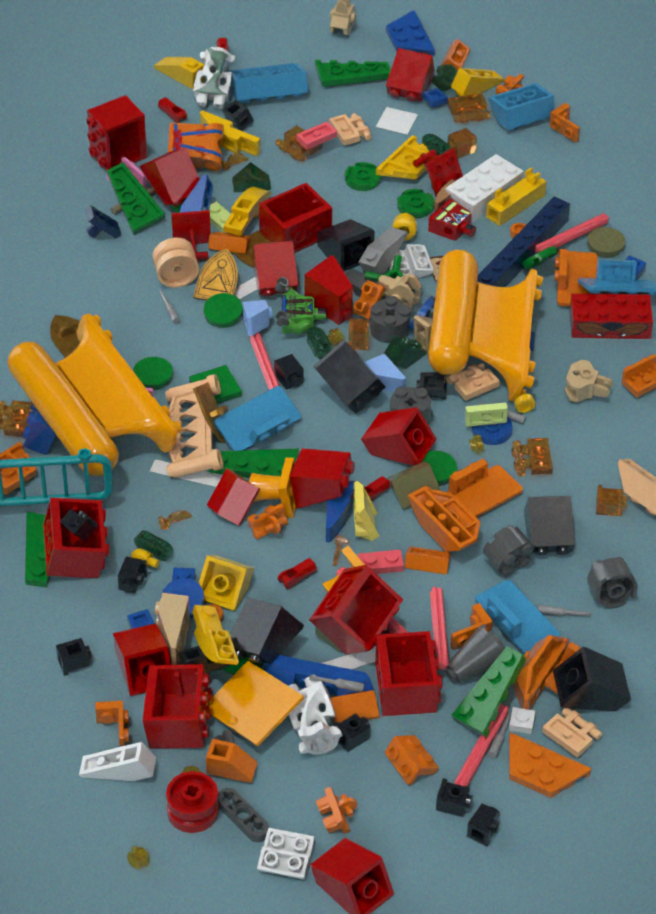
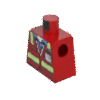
M449 198L429 216L428 231L451 240H457L463 234L472 237L476 232V226L471 224V212Z

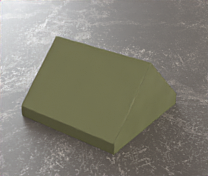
M425 461L386 478L403 511L412 507L408 494L424 486L431 487L432 490L441 491L430 464Z

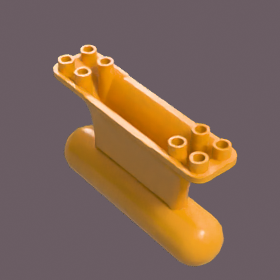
M459 249L449 251L442 257L438 270L428 348L429 364L433 370L441 375H454L465 368L469 355L483 360L502 375L508 389V400L514 402L517 397L526 394L527 390L524 389V386L531 388L534 382V376L528 375V372L533 373L536 362L530 360L529 346L534 308L533 302L534 300H540L542 290L536 289V287L541 286L543 276L537 275V270L531 269L526 278L514 286L496 287L477 282L478 264L473 254Z
M88 313L81 317L77 329V338L80 344L70 355L58 362H54L41 345L30 341L19 343L8 355L7 364L10 373L70 455H78V451L83 448L89 449L91 454L106 456L110 460L113 470L118 463L119 455L117 446L111 439L113 437L127 434L143 435L153 440L164 453L171 451L177 443V433L182 431L180 423L172 421L169 418V408L166 405L160 406L157 400L151 396L112 344V333L101 328V319L98 315L92 316ZM88 463V474L95 477L103 476V465L101 463ZM78 464L82 471H84L83 464Z

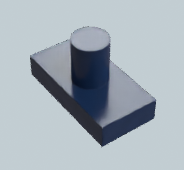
M92 205L85 209L88 222L92 224L87 228V232L91 237L95 238L102 230L114 238L121 235L116 220Z

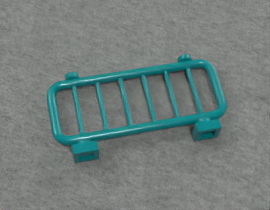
M86 448L80 449L78 455L0 460V506L49 504L50 497L104 500L113 492L112 465L110 460L101 454H91V451ZM88 463H101L103 465L105 490L90 492ZM66 464H83L86 493L69 494ZM62 465L64 494L47 495L44 466ZM40 466L43 495L26 496L22 467ZM18 467L21 497L4 498L1 468Z

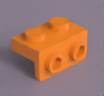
M655 354L645 357L623 370L621 384L636 398L656 388Z
M415 735L394 736L385 750V755L408 785L413 784L418 775H432L439 768L434 762L433 757L425 750Z

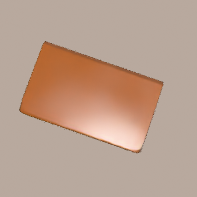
M456 39L450 45L441 67L459 70V68H462L470 48Z
M214 231L209 235L208 247L213 250L222 251L227 249L229 252L246 253L251 237Z
M410 546L406 552L404 567L413 570L447 574L451 553Z
M374 690L330 698L336 714L333 717L334 723L337 721L340 723L355 713L360 718L366 717L367 720L379 718Z

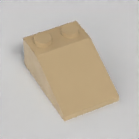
M162 593L161 600L157 601L155 605V614L158 615L156 624L168 646L170 664L180 665L179 651L184 650L190 627L189 596Z

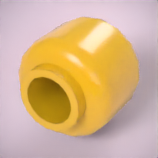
M401 213L394 218L392 227L406 231L408 233L404 239L406 241L413 238L416 234L417 222L411 214Z

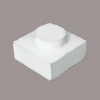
M513 707L509 731L532 734L535 711Z

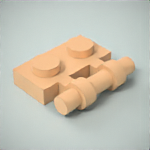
M353 113L351 118H348L346 114L329 118V124L337 130V137L343 146L359 142L360 136L367 141L372 138L370 129L364 125V120L356 113Z
M483 363L472 364L468 366V369L447 377L448 383H455L454 389L465 401L500 386V380L490 369L485 370Z
M564 708L561 714L565 718L557 713L543 726L542 732L578 758L592 745L593 739L590 736L599 740L603 733L597 729L595 724L592 722L588 723L581 718V714L577 711Z

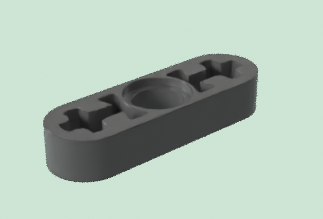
M232 788L220 790L218 793L219 809L251 841H265L269 828L267 821L236 790ZM241 811L249 813V816L245 819H240L236 815Z

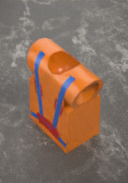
M169 123L168 152L186 147L195 168L205 167L209 170L219 171L222 169L220 146L223 142L224 126L220 123H212L206 126L203 124Z

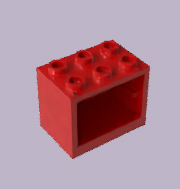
M127 95L87 110L88 118L86 123L89 130L87 137L90 143L88 151L90 156L98 161L101 168L107 171L120 164L123 157H126L133 163L147 158L145 114Z
M307 183L259 203V231L271 243L293 241L294 253L316 244L317 232L332 226V207Z
M50 497L43 522L47 576L99 578L100 571L105 568V557L109 555V544L105 543L108 534L107 526H104L106 510L102 509V500ZM70 509L77 513L80 510L85 512L99 525L85 542L60 522Z
M368 565L347 568L339 575L309 621L345 654L367 652L375 647L376 634H382L388 628L387 623L391 617L398 613L399 605L404 599Z
M430 631L376 634L375 667L382 716L437 713V703H441V693L438 689H442L441 675L438 676L436 672L439 671V660L434 655L436 653V641L431 640Z
M204 664L149 665L142 719L149 749L204 748L205 738H209V725L206 723L207 720L211 719V708L208 706V701L213 699L212 688H208L210 686L209 673H205Z

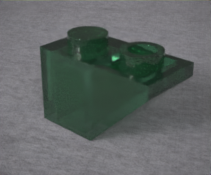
M394 335L384 354L394 365L407 369L424 357L427 351L421 348L423 344L415 339L411 340L404 335L402 338Z

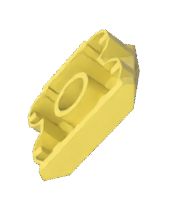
M356 481L354 482L355 537H363L373 541L379 537L375 521V515L378 513L364 486Z

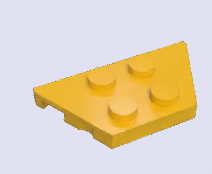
M412 135L376 168V175L417 180L427 169L425 164L420 165L418 168L414 167L413 161L418 159L422 153H428L429 150L424 144L416 142L417 137Z

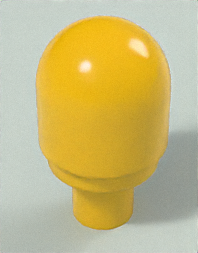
M138 548L131 553L132 558L147 561V568L150 566L158 568L160 560L153 558V554L144 549Z

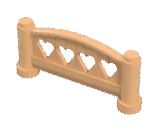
M216 374L207 376V379L169 388V390L165 391L166 399L170 403L169 418L172 421H178L182 425L181 419L183 417L195 419L187 426L182 427L180 433H177V443L168 452L172 463L166 466L170 478H177L209 469L216 471L224 468L220 450L212 448V430L202 413L193 388L209 383L213 395L221 394V387ZM182 403L194 404L187 411L181 412L182 407L180 405ZM183 432L195 433L186 442H181L183 440L181 436ZM184 447L196 449L188 456L182 457L183 452L181 450Z

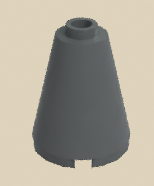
M482 624L449 661L445 672L451 681L454 682L456 680L458 683H461L486 672L505 649V646L495 632L492 630L487 632L484 629L487 625Z

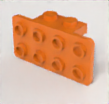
M560 249L558 257H555V268H558V270H555L554 281L558 282L557 305L570 307L571 293L594 294L589 293V290L583 288L578 283V278H596L597 254Z
M482 458L477 462L471 463L466 468L454 472L449 477V490L446 493L455 495L476 517H479L521 494L523 487L500 465H495L488 469V463Z

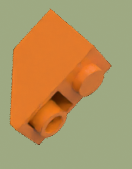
M212 739L206 755V774L252 783L258 762L235 743Z

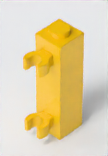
M529 168L525 171L524 179L503 193L502 188L495 191V198L487 203L486 218L498 226L503 225L544 197L547 181L541 178L540 172L535 174L533 173V168Z

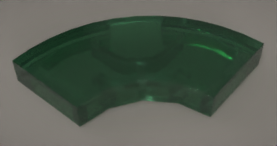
M452 64L437 66L436 72L438 75L433 77L432 83L440 91L451 89L457 74L456 69Z

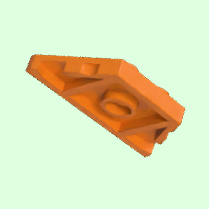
M20 441L0 453V460L30 458L28 453L24 452L23 444ZM35 466L22 467L24 483L36 476ZM18 467L1 468L3 491L7 495L20 486Z
M514 733L509 735V779L552 798L558 795L561 790L575 785L576 780L583 776L587 778L591 774V768Z

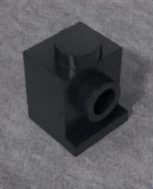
M236 99L222 110L226 120L233 122V125L240 131L254 121L248 108Z
M421 372L416 388L426 389L430 398L446 399L448 381L446 375H441L438 372Z
M70 509L60 521L68 530L84 542L99 526L81 510L77 513Z
M125 557L118 573L119 590L136 593L138 586L143 584L144 578H147V561Z
M82 638L56 645L57 660L64 676L68 675L69 671L89 666V659L92 658L89 645L85 646Z
M355 713L340 723L338 721L334 723V726L343 735L339 738L338 743L347 752L370 739L371 726L364 716L360 718Z
M443 778L437 795L436 810L463 817L466 808L470 809L472 805L473 795H470V788L447 782L448 779Z
M481 803L468 822L467 837L488 847L491 834L494 835L498 830L500 812L494 807Z

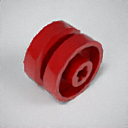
M190 771L181 773L170 781L166 790L168 819L171 824L178 830L187 833L203 832L210 828L217 820L219 813L218 789L214 780L202 772Z

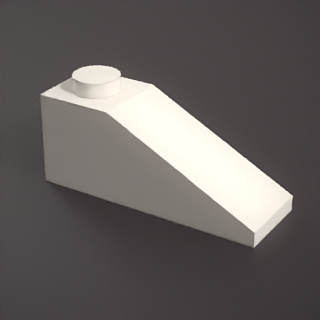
M143 742L83 756L79 776L81 778L121 781L141 780L153 777L156 757Z

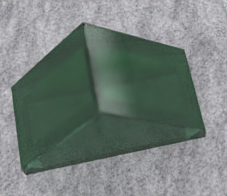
M251 162L232 177L234 193L244 192L250 187L271 190L269 175Z

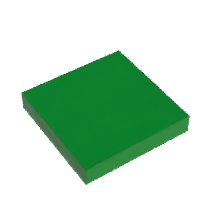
M227 365L189 376V382L192 383L207 379V376L216 374L221 387V394L214 395L217 404L242 396V390Z

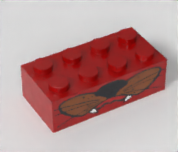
M571 293L569 308L571 338L651 339L653 316L650 295Z

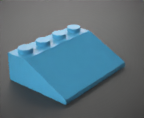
M298 63L227 71L232 72L231 88L234 98L240 103L250 102V99L265 101L268 100V97L274 96L275 99H282L286 97L285 95L291 94L293 97L303 96V93H308L306 71Z

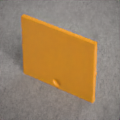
M247 661L213 696L212 701H208V706L211 708L212 717L258 747L304 699V696L250 661Z

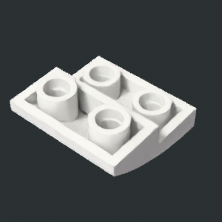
M407 244L405 250L397 251L396 255L402 256L400 271L403 273V276L410 273L417 278L433 274L434 269L425 245ZM394 258L389 265L390 270H392Z
M268 828L264 847L262 846L257 871L305 879L315 836Z

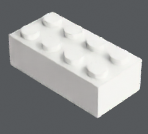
M495 154L446 187L445 192L450 194L452 200L471 212V223L486 214L487 203L495 198V191L502 188L503 193L521 181L524 177V171Z

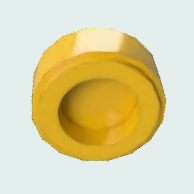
M522 394L516 398L514 405L519 413H528L534 409L536 402L532 395Z

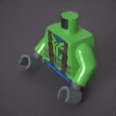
M280 277L275 288L277 292L284 291V294H282V310L276 314L275 318L277 319V325L282 326V334H301L314 330V320H326V308H314L313 297L303 296L293 288L287 287L289 281L285 277Z

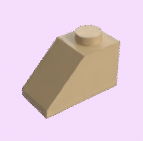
M416 315L414 316L415 344L428 353L432 318Z

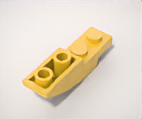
M203 110L200 111V124L220 123L224 126L221 147L235 154L244 151L257 157L261 153L260 138L233 128V122Z
M250 187L244 191L231 207V215L224 224V232L242 236L252 218H257L259 215V203L268 200L271 191L257 187Z
M195 605L192 610L197 625L194 635L202 652L215 663L238 665L239 661L229 631L223 630L216 607Z

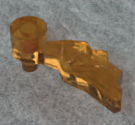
M234 153V155L229 156L227 162L222 161V169L228 170L231 164L247 161L248 158L242 153Z
M178 510L170 514L167 519L162 516L158 517V524L162 530H166L169 528L170 523L191 518L192 515L186 510Z
M336 535L335 544L337 546L335 548L333 566H337L343 543L349 544V540L344 539V536Z

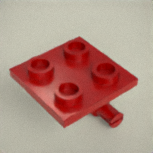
M454 148L449 149L440 156L432 149L428 153H422L418 159L413 161V165L416 168L425 164L436 197L442 187L451 179L457 181L463 177Z
M210 210L171 213L172 238H183L189 241L194 248L197 260L208 259V251L196 252L195 244L209 243V235L211 234Z

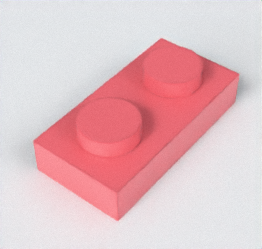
M324 122L296 134V140L308 150L336 138L337 130L328 122Z
M401 550L358 553V558L363 564L368 565L376 574L404 571Z

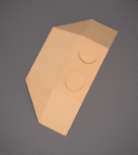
M619 459L618 467L624 492L630 496V500L637 504H642L646 507L648 513L656 516V477L631 459Z

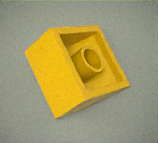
M207 555L199 579V585L205 595L204 601L236 611L249 588L254 568L217 555Z

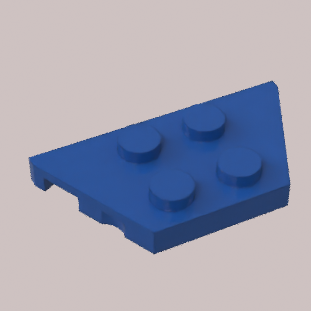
M415 10L386 25V32L396 52L400 48L414 52H429V55L435 56V49Z

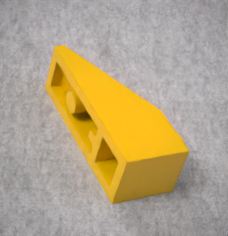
M165 57L156 63L154 68L194 90L196 75L198 71L203 70L205 64L192 57ZM205 77L201 78L202 83L205 82Z
M459 68L451 88L456 91L457 95L465 98L466 96H476L503 83L505 79L494 70Z

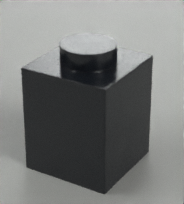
M293 354L274 360L275 374L285 390L304 383V369Z

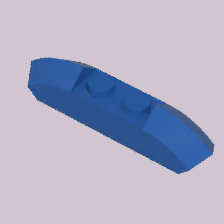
M278 655L271 664L266 663L263 667L265 672L288 686L296 684L302 689L307 687L304 680L310 675H315L333 680L340 678L363 683L362 692L374 690L370 677L366 672L282 655ZM322 682L328 689L329 694L342 696L359 693L358 691L338 688L334 684Z

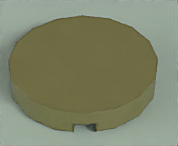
M600 227L589 233L587 246L591 252H596L600 257H615L624 250L626 239L619 230L610 227Z

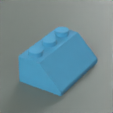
M537 83L489 97V102L498 123L507 130H513L522 125H530L538 120H546L550 117V112L555 109L554 95Z

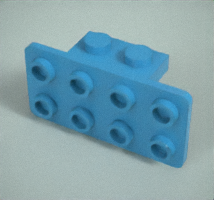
M598 259L596 278H578V283L583 288L589 290V293L599 294L600 291H607L609 294H619V291H623L627 294L644 292L646 295H656L655 282L652 280L635 279L637 268L635 260Z
M276 386L218 417L215 420V424L232 451H242L259 442L262 443L268 440L275 433H281L289 425L297 422L301 418V414L282 387Z
M505 580L475 597V602L481 604L491 620L524 655L527 650L531 651L535 643L546 636H560V632L510 580Z

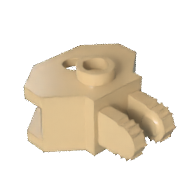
M339 0L335 8L331 9L330 32L336 33L338 28L343 29V34H350L356 20V8H354V5H350V0Z
M410 273L402 277L397 276L395 279L385 275L379 277V285L386 288L383 296L396 297L397 300L405 303L410 308V312H412L413 305L418 303L421 298L422 285L417 277Z
M579 360L570 366L564 392L569 401L576 403L587 398L592 399L593 395L607 397L610 393L609 388L613 385L612 379L598 375L599 371L593 368L590 361Z

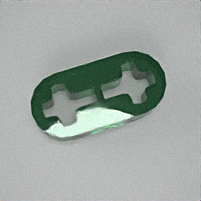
M426 134L422 137V144L429 151L434 149L438 156L451 149L448 143L434 134Z
M312 327L307 330L306 340L316 358L322 359L332 350L328 337L319 327Z
M142 530L134 538V543L138 548L149 551L153 554V557L161 561H166L173 554V548L167 541L148 531Z

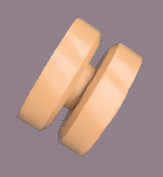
M170 238L160 242L155 247L152 253V260L161 284L167 287L178 288L184 287L196 279L199 273V264L195 257L194 248L189 241L183 238Z

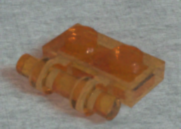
M483 94L447 98L449 110L454 115V123L461 122L463 124L472 120L483 121V119L490 118V112L485 111L487 110V103Z
M297 125L284 133L285 140L277 139L275 145L282 152H287L291 154L292 158L295 160L299 159L302 162L306 160V155L303 153L311 156L323 148L322 143L306 150L296 140V134L305 131Z
M12 400L11 406H7L5 401H0V430H4V435L22 437L25 426H28L26 420L29 412H32V408H30L32 402Z
M548 438L527 439V445H521L518 440L512 443V456L515 457L513 465L518 476H524L525 469H531V475L552 474L553 466ZM523 455H528L529 458L523 459Z

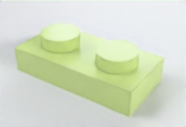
M216 201L210 204V223L220 232L228 233L224 232V224L231 214Z
M506 402L466 406V427L507 423L508 407Z

